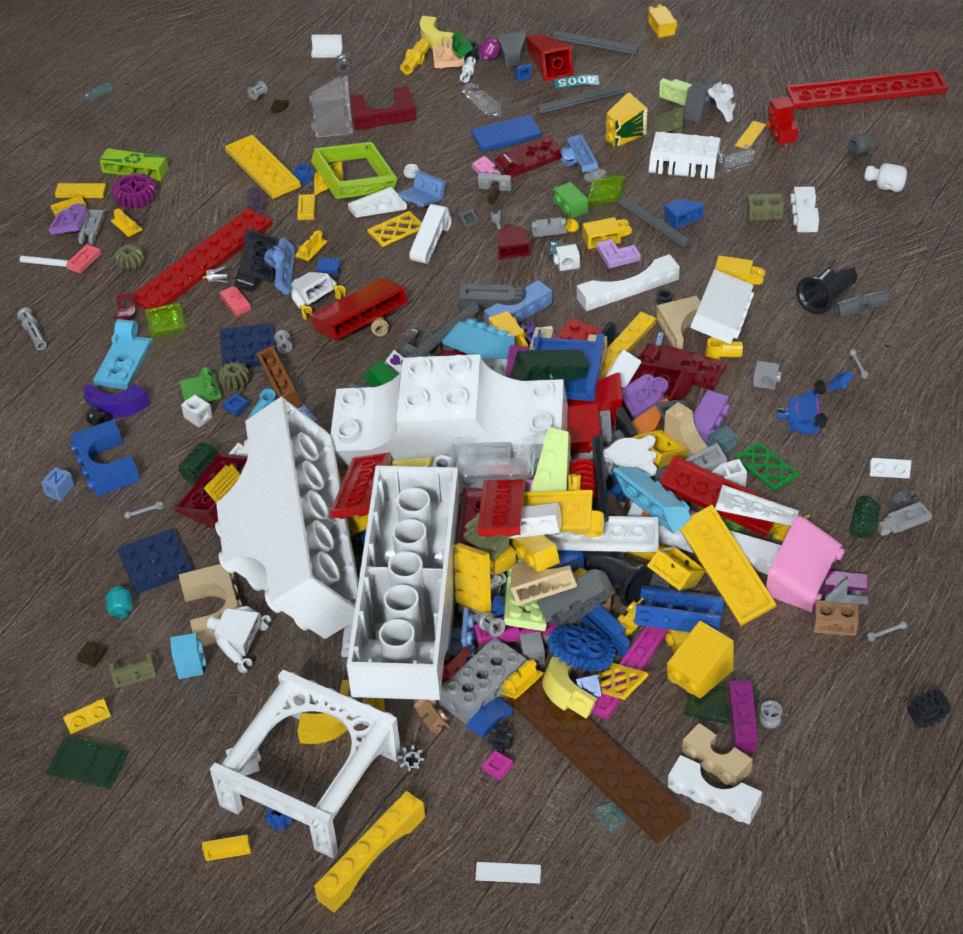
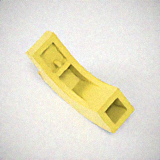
M421 17V39H425L431 49H433V46L443 45V39L447 38L448 43V38H451L454 33L437 30L436 17Z
M552 657L542 679L545 693L562 710L565 711L567 708H570L587 719L593 710L597 698L570 680L569 676L574 667L573 665L566 666L567 662H559L560 657Z

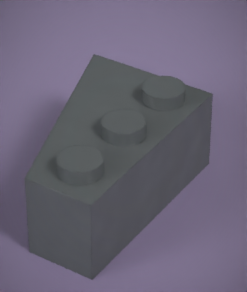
M704 77L690 86L687 90L684 119L700 123L716 102L709 95L708 89L713 88L714 84L723 81Z
M596 569L589 570L583 576L576 579L577 587L536 601L546 622L561 626L565 624L569 627L570 624L576 623L616 592L606 573Z

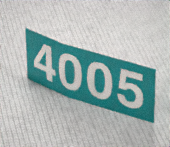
M577 75L554 79L556 89L578 85H600L598 75Z

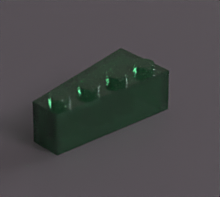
M581 349L517 351L510 377L520 381L563 379L564 383L585 379L590 365Z

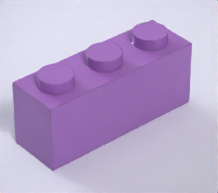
M707 390L693 414L695 427L706 445H708L710 440H714L717 427H721L724 415L727 416L730 410V405L728 404L729 396Z

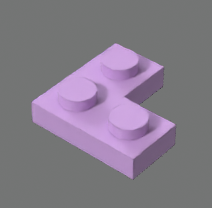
M612 239L596 243V249L609 269L641 261V255L635 245L618 249Z

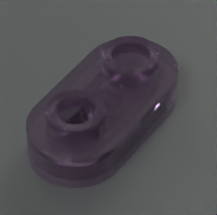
M259 187L250 188L247 191L248 208L260 213L265 209L263 190Z

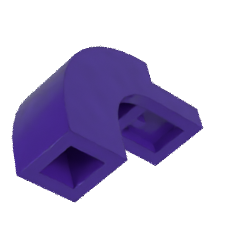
M135 383L117 394L102 393L90 384L83 387L84 399L91 405V408L98 407L102 412H106L110 418L127 417L140 412L150 405L147 391Z

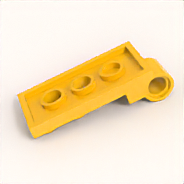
M592 490L524 492L523 507L559 503L563 520L560 532H572L573 535H585L587 537H600L603 535L604 514L600 511L592 510Z

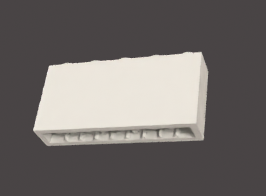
M714 269L690 328L731 344L733 338L737 339L754 295L751 292L754 285Z

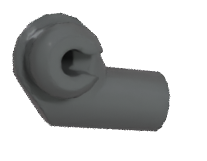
M902 490L889 500V505L892 508H896L901 503L912 504L918 500L919 494L914 490Z

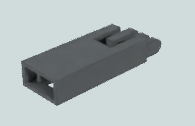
M461 284L459 307H467L473 302L482 308H490L497 303L502 305L518 304L524 300L525 289L511 285Z

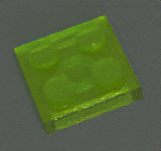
M624 175L593 180L588 196V205H601L620 200L625 182Z
M180 303L145 310L151 338L186 330Z

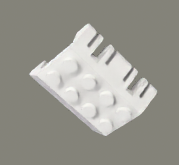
M656 132L651 150L649 173H656L659 160L658 174H662L664 161H669L668 175H672L674 162H676L674 175L688 177L690 163H692L691 177H695L696 164L702 165L701 178H705L706 165H708L707 179H714L721 139L713 136Z

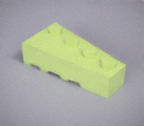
M548 428L530 492L568 491L571 436L567 431Z

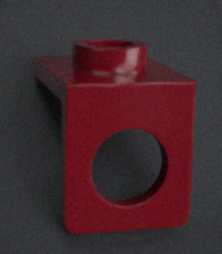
M134 294L117 295L118 312L113 316L114 319L130 320L136 314ZM128 298L131 301L130 307H123L121 300Z

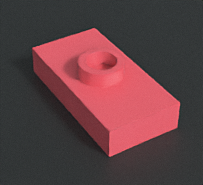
M88 244L85 245L66 263L67 269L81 274L101 255V250Z
M233 286L220 291V297L235 316L251 310L250 304L236 287Z

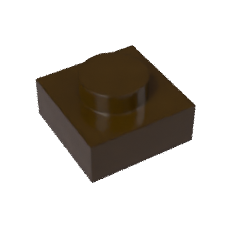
M87 641L76 657L79 662L96 668L106 654V649L103 646Z

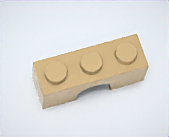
M698 723L683 739L682 753L688 759L699 763L705 771L719 777L724 784L730 785L733 788L736 787L751 772L753 759L735 747L727 754L715 753L713 749L716 747L717 735Z

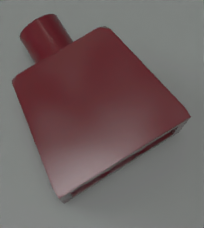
M506 224L502 229L498 230L499 260L531 256L530 240L521 226L513 227L512 224Z

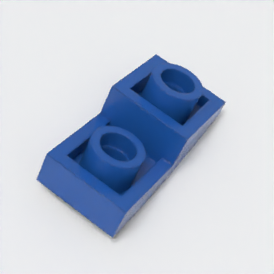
M496 697L482 707L469 720L466 727L477 735L484 737L491 732L492 728L497 729L499 721L512 714L513 707Z

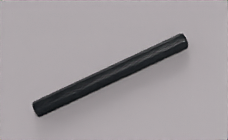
M593 436L592 452L597 511L604 514V522L606 523L609 520L603 440L601 436Z

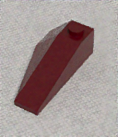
M641 361L630 380V383L646 374H650L654 378L661 377L666 379L669 386L664 393V399L667 398L669 401L687 396L694 382L693 377L686 368Z

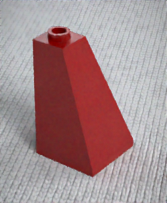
M543 34L526 36L528 53L544 81L574 75L571 45Z
M620 372L598 381L595 401L567 399L568 406L598 404V411L610 410L611 426H616V409L622 408Z

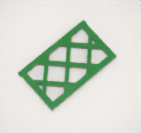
M759 441L734 457V460L739 459L745 469L774 492L800 476L796 470ZM757 448H761L766 453L754 452ZM751 457V463L745 462L742 458ZM754 457L766 458V464L754 463ZM769 458H773L780 465L769 464ZM754 468H765V474H760ZM768 469H780V475H768ZM783 470H788L792 475L784 476ZM768 479L780 480V483L774 485Z

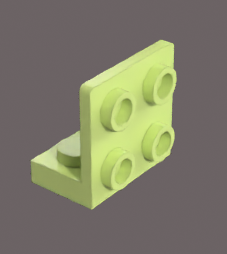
M663 78L660 81L659 97L685 106L687 90L692 84L677 79L670 81Z

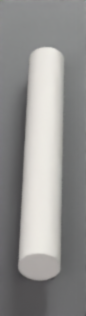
M20 256V262L52 266L67 267L66 263L69 261Z

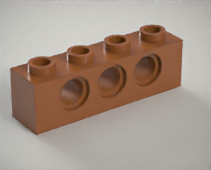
M270 346L256 353L278 398L282 396L296 408L302 406L299 396L274 347Z

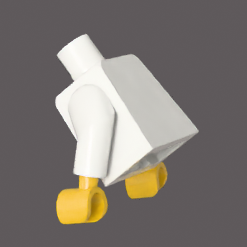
M309 272L291 283L293 288L291 290L292 299L297 307L302 309V318L304 320H307V313L312 314L311 307L306 306V304H311L333 289L335 290V298L341 299V294L345 296L346 291L344 286H337V283L326 273Z

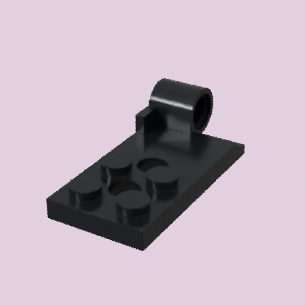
M247 228L234 287L251 292L255 278L273 282L275 268L265 262L264 255L268 249L274 250L273 246H278V238Z

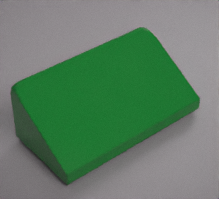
M458 31L454 32L451 37L453 40V51L460 58L471 51L473 46L465 34Z

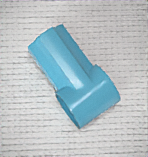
M272 389L263 390L259 395V402L248 418L277 400L276 392Z

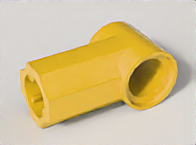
M711 337L707 341L705 356L720 360L721 357H742L743 345L742 342H731L729 344Z

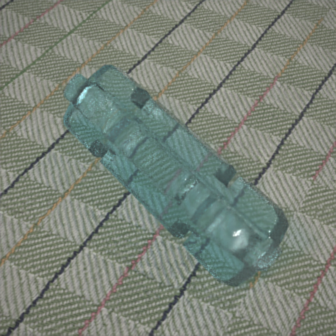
M106 82L103 86L100 85L90 90L91 92L84 93L85 100L91 101L111 91L112 85Z

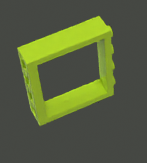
M372 142L314 148L311 162L336 199L370 195L389 187L395 189L397 177ZM366 158L379 177L339 181L328 163Z

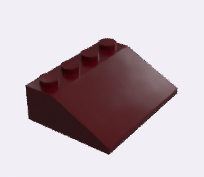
M218 454L176 505L174 510L209 528H215V523L218 522L217 504L204 487L226 465L229 467L232 464L241 474L248 456Z

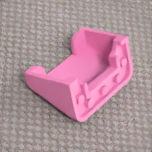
M797 515L770 567L766 589L772 598L812 612L816 600H822L823 594H820L821 586L833 562L841 561L845 549L842 548V544L806 518Z

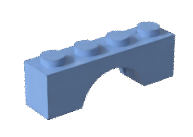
M538 280L525 287V299L515 305L497 303L484 310V322L489 326V317L508 311L512 317L516 318L517 323H520L552 304V290Z

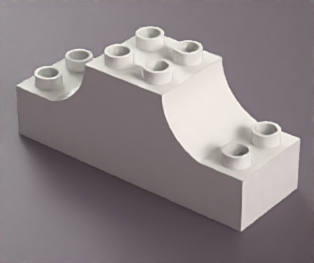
M480 354L403 358L400 374L384 385L367 388L336 389L331 435L338 471H347L352 458L390 452L392 460L433 457L434 460L439 455L451 457L452 443L511 442V459L540 460L548 428L567 431L568 404L563 379L537 381L511 379L490 369L483 362Z
M281 396L245 421L248 437L244 441L245 449L248 452L245 467L232 489L216 502L218 522L215 523V529L221 538L222 551L219 553V561L227 572H237L245 577L253 589L257 591L263 589L266 591V602L274 612H285L294 619L302 630L307 631L310 629L326 639L353 622L359 585L347 518L332 519L330 514L341 486L332 435Z
M376 466L347 660L352 697L440 700L444 660L450 659L455 612L453 545L456 544L460 507L458 468Z

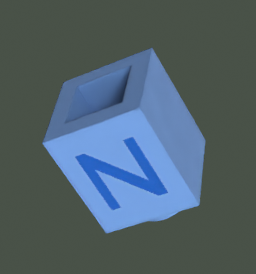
M57 467L41 482L45 495L59 501L74 487L71 473Z

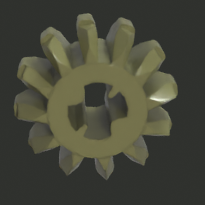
M123 244V247H118V251L115 252L116 264L122 270H136V267H141V263L144 262L143 250L137 244Z
M231 361L230 364L224 363V367L220 368L218 377L223 388H228L230 391L232 389L237 390L239 387L244 388V385L248 384L250 374L245 363L240 364L239 361L236 363Z

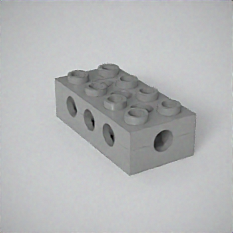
M494 637L459 669L456 675L441 686L439 705L467 725L469 720L487 703L496 697L501 699L505 696L500 693L503 690V681L514 672L519 674L518 668L527 659Z

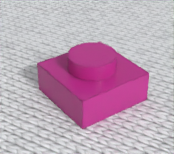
M495 750L483 763L482 770L501 781L513 767V761Z

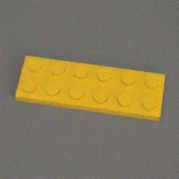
M253 135L225 146L226 152L272 199L301 187L300 181Z
M710 505L692 515L691 520L679 530L721 597H724V602L740 627L775 608V601L714 506Z

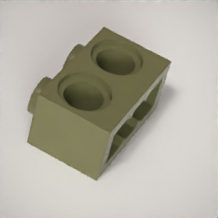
M781 193L748 195L747 212L749 221L783 219L784 203Z

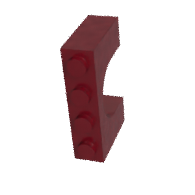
M409 87L393 88L395 103L385 109H374L367 106L363 94L347 96L355 130L416 120V107Z

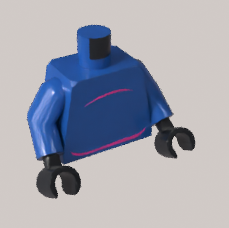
M817 380L814 383L815 389H810L801 396L790 398L788 408H777V419H788L789 430L797 431L803 435L807 433L818 435L819 427H826L828 418L824 413H820L819 396H817L818 393L820 395L826 393L827 389L823 380Z

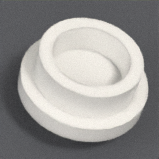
M408 164L404 169V176L410 179L415 178V173L419 171L418 166Z

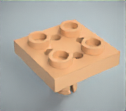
M447 38L443 39V45L433 46L435 68L464 66V55L460 58L455 55L451 38H448V43Z

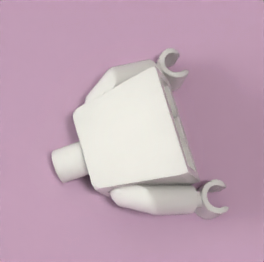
M248 606L226 609L221 619L211 616L208 620L207 628L215 630L214 634L217 645L234 663L238 662V670L241 673H245L248 670L243 666V663L250 667L252 661L248 658L243 659L242 656H246L258 629L265 631L269 628V625L265 623H269L271 618L268 615L261 617L260 613Z

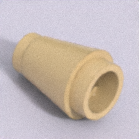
M382 316L371 323V330L377 336L385 335L389 329L388 323Z

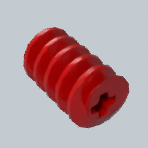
M577 459L569 467L570 474L581 475L580 488L581 490H592L593 501L596 497L594 464L588 459Z

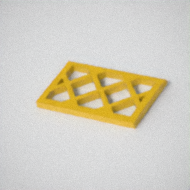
M408 211L367 229V232L381 247H385L418 232L422 222ZM408 216L411 218V220H402ZM397 223L396 227L388 226L390 224ZM400 223L409 224L408 228L399 227ZM412 225H418V226H419V227H417V228H415V229H411ZM379 229L382 230V231H381V234H379V233H374L375 231H377V230H379ZM385 230L394 231L393 235L384 234ZM397 231L406 232L401 235H396ZM382 238H387L390 240L383 242Z
M612 663L611 667H608L611 668L603 672L594 670L593 673L589 674L600 673L601 687L612 684V688H601L602 693L623 700L649 676L647 672ZM619 671L625 672V674L616 676V673ZM611 675L610 679L601 681L602 677ZM639 676L637 679L631 681V677ZM626 679V683L616 686V682ZM627 688L622 694L616 692V691H619V690H622V689Z

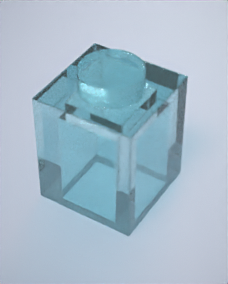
M724 425L708 435L707 446L710 447L718 443L724 455H727L737 449L738 435Z

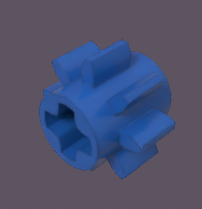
M300 164L296 167V171H293L300 184H308L312 181L311 177H314L311 166L307 164Z
M272 808L266 809L268 816L265 818L266 824H272L273 831L276 829L285 831L288 824H293L291 817Z

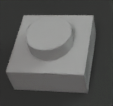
M597 168L591 172H586L584 180L599 185L606 177L607 171Z

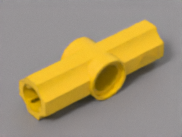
M420 39L412 49L407 50L405 60L400 65V70L404 74L409 75L418 64H423L425 54L430 48L429 43L425 39Z

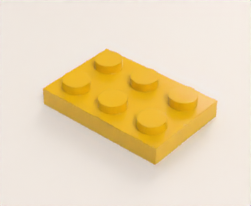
M461 543L453 545L455 603L482 613L491 612L489 553Z

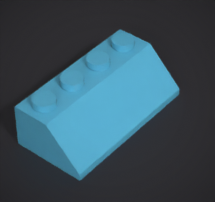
M467 318L466 321H460L443 339L442 344L470 355L480 354L482 360L507 358L508 348L510 345H514L515 336L508 334L507 330H498L496 326H487L485 322H477V319Z
M616 467L613 469L623 494L651 517H658V522L674 534L691 520L688 505L684 501L680 502L671 491L667 492L664 490L663 486L658 481L654 482L645 471L642 473L639 469L632 467Z

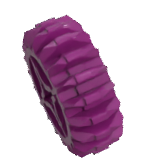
M145 173L126 174L125 177H120V180H115L116 183L113 184L112 194L114 200L119 206H124V208L144 207L145 204L154 201L156 197L157 187L155 181L150 175H145Z

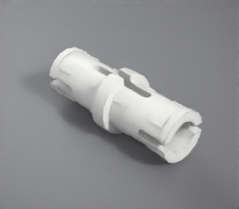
M467 58L466 63L462 67L461 81L463 80L465 83L469 81L470 76L474 72L475 58Z

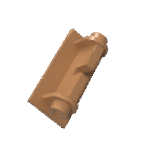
M414 699L413 707L419 715L424 718L429 714L423 721L431 732L439 733L443 725L450 728L446 721L448 716L441 708L437 709L435 705L438 702L436 700Z

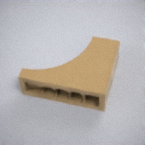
M697 296L657 305L656 319L672 347L683 349L684 338L682 333L692 324L700 305V300Z
M677 402L665 411L664 432L689 448L686 459L708 448L695 427L692 410Z
M525 561L512 565L510 588L518 606L577 587V581L570 565L555 569H545L540 572L529 567Z

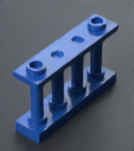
M642 585L640 599L642 597L644 599L641 601V604H636L635 625L691 632L696 624L702 621L719 631L724 597Z

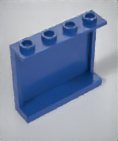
M539 329L537 337L533 339L534 350L530 352L531 363L527 365L528 377H525L524 381L563 379L567 399L595 401L605 349L604 334H597L596 341L542 338V332Z

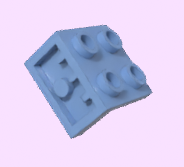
M419 170L415 173L414 186L398 192V196L403 198L404 201L415 203L418 207H426L443 200L446 181Z
M464 608L462 628H453L450 658L466 647L471 652L465 659L468 662L476 655L473 640H477V635L474 628V616L470 615L469 608Z

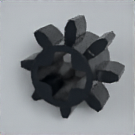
M500 724L497 729L492 728L488 738V744L493 745L492 751L496 750L502 753L505 752V749H511L514 734L509 732L510 727Z

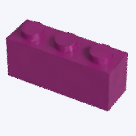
M730 681L727 690L732 749L735 747L741 752H755L758 736L752 681Z

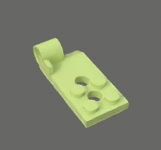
M516 558V564L524 561ZM512 568L507 570L504 606L505 625L545 631L546 620L536 602L538 600L518 606L510 588Z

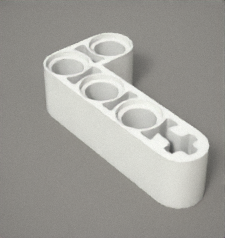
M430 204L411 248V261L424 264L429 263L442 230L448 231L451 226V216L448 207Z

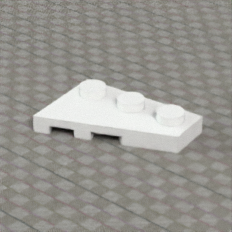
M392 187L348 203V209L357 218L406 210L407 204Z

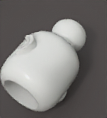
M889 163L882 164L880 169H876L874 166H867L864 179L866 181H877L879 189L900 192L905 185L907 169L903 166Z

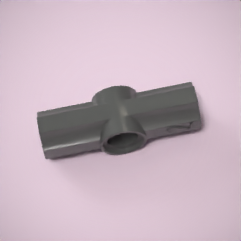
M885 290L866 295L863 292H857L851 299L834 303L835 315L842 317L857 312L859 315H866L873 308L888 305V293Z

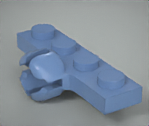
M582 134L566 138L569 147L560 150V153H562L561 160L565 167L578 163L582 172H591L598 168V163Z
M283 237L279 240L278 246H273L274 250L268 249L266 251L264 260L276 270L274 285L278 290L287 295L291 292L295 247Z

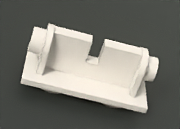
M872 458L870 460V476L909 478L911 460Z

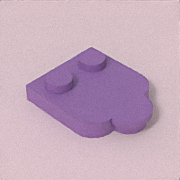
M75 203L69 208L60 211L48 230L51 235L71 231L76 232L80 230L89 212L85 206Z
M646 374L621 389L622 398L632 416L636 419L664 399V393L667 391L669 384L664 378H654L652 375Z

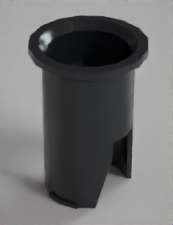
M834 259L814 276L805 277L798 282L796 287L798 302L809 313L816 315L824 314L831 308L834 299L852 284H855L857 280L855 268L841 270L836 273L831 270V266L836 261Z
M581 551L590 562L584 570L596 569L605 572L616 592L615 595L620 597L622 605L628 607L633 601L637 603L640 600L642 585L649 586L652 578V569L647 564L637 565L615 551Z

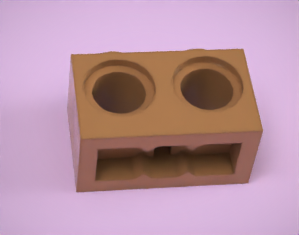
M816 600L814 633L856 636L859 623L858 604Z

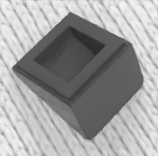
M473 208L458 214L456 218L465 229L480 224Z

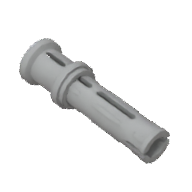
M28 307L21 308L17 312V317L22 321V327L28 331L37 350L45 349L47 344L37 327L38 322L33 317L32 310Z
M460 604L458 605V611L462 614L464 613V608H468ZM469 608L470 615L474 616V621L478 623L482 630H488L489 634L494 637L500 636L504 632L505 622L502 619L495 618L490 612L482 613Z

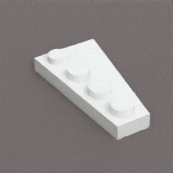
M722 485L715 510L792 526L796 516L799 514V510Z

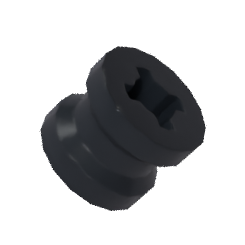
M98 407L90 409L86 415V422L90 425L96 426L110 421V416L106 412H102Z

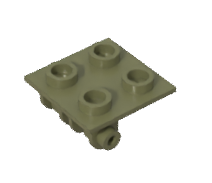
M684 107L675 108L670 112L655 116L653 137L656 132L672 131L675 134H682Z

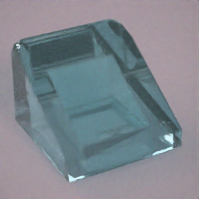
M614 802L596 808V817L609 831H612L628 820Z

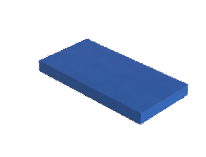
M530 115L471 130V134L482 152L541 137V131Z

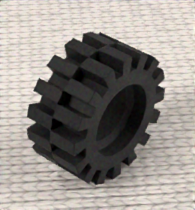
M937 689L933 691L928 690L926 694L925 692L921 693V696H916L915 701L911 700V705L907 707V712L919 728H927L928 725L930 727L934 726L935 722L937 724L940 723V719H945L946 715L950 713L949 710H951L950 703L942 691Z

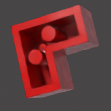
M789 96L770 100V107H768L769 119L766 122L767 128L770 129L773 138L777 140L779 145L796 142L798 138L799 128L793 120L794 104Z

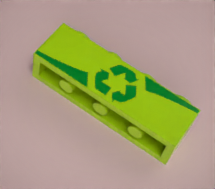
M107 148L100 158L103 173L125 176L126 174L131 175V173L137 174L139 172V174L145 173V175H150L153 180L162 181L169 170L165 156Z

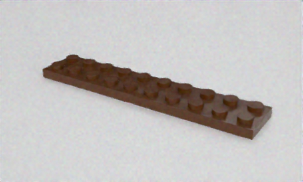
M543 676L535 681L517 699L509 698V703L657 844L691 818V813L590 719L584 718L570 708L564 711L552 702L544 691L542 685Z

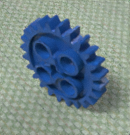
M565 624L562 627L557 626L556 629H552L547 641V646L550 647L549 652L554 653L553 657H560L559 662L565 661L567 662L566 666L573 665L575 670L579 667L583 672L586 669L593 673L594 669L598 672H601V669L607 670V667H611L616 655V649L613 648L614 644L609 643L610 639H603L604 635L596 634L597 630L590 631L589 627L583 629L581 625H578V627H575L573 624H570L569 627Z

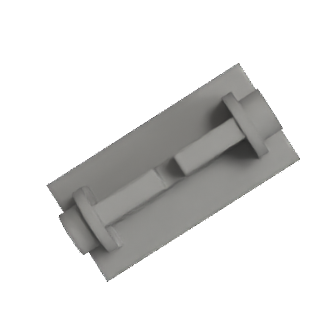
M562 217L550 218V223H547V219L535 220L531 225L533 236L543 237L567 233L565 227L566 219Z

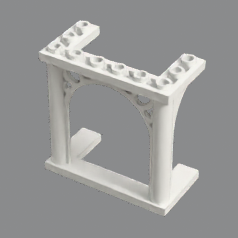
M282 670L278 675L280 684L221 765L214 763L210 768L220 807L239 815L243 809L241 794L310 826L314 850L334 859L338 853L333 825L334 817L368 766L378 755L396 762L399 760L396 756V753L401 752L397 718L391 713H384L375 709L370 704L365 705L358 702L351 696L339 694L332 688L318 685L313 680H306L294 672L290 673ZM308 711L323 712L336 717L346 726L352 739L351 752L346 763L316 807L240 774L269 731L278 722L288 716L300 720L301 713H308ZM360 723L369 726L363 731L354 730V727ZM358 737L362 738L361 742L357 741Z

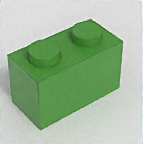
M571 182L554 188L553 201L555 205L562 209L564 214L573 219L588 213V199Z

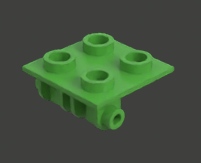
M207 367L201 369V376L179 381L184 401L193 395L206 402L222 399L215 373L212 374L211 370Z

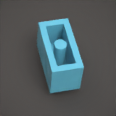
M196 633L170 637L171 652L178 679L204 675L203 666H206V658L203 653L202 641H197Z

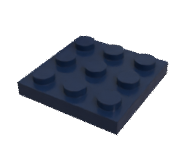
M264 323L220 329L222 367H224V363L230 364L231 361L233 363L237 361L240 364L245 363L247 368L262 366L256 353L270 346H273L275 349L273 324Z
M173 528L117 548L119 557L136 595L179 579V574L193 571Z

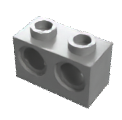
M718 443L685 459L710 472L720 464L727 462V458Z

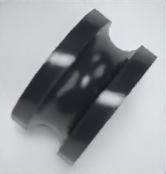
M662 289L657 292L656 302L658 305L672 302L671 291Z

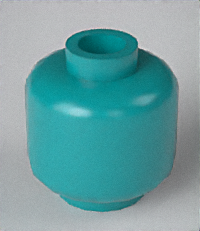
M114 587L106 594V608L110 615L116 618H124L133 610L131 592L124 587Z

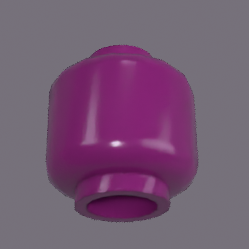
M491 37L485 38L479 48V52L482 54L481 57L488 61L490 58L496 59L501 49L500 42Z

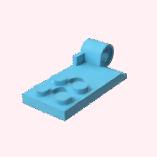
M123 319L116 321L114 334L111 338L113 344L93 379L94 385L125 390L131 386L153 343L152 338L137 337L138 324L136 321Z

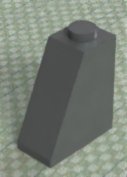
M526 31L497 35V41L500 42L499 45L501 46L499 53L505 68L521 65L527 47Z

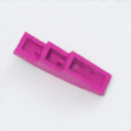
M546 622L545 631L505 625L504 632L496 638L503 643L520 641L519 635L540 632L542 637L543 635H550L552 629H556L557 626L561 627V625ZM478 624L474 625L479 644H488L494 638V636L489 634L488 630L484 631Z

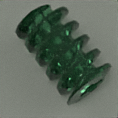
M200 442L183 462L179 464V473L187 482L194 484L217 457L218 451L212 445Z
M862 495L856 500L849 529L850 535L855 538H870L875 535L881 506L873 498Z

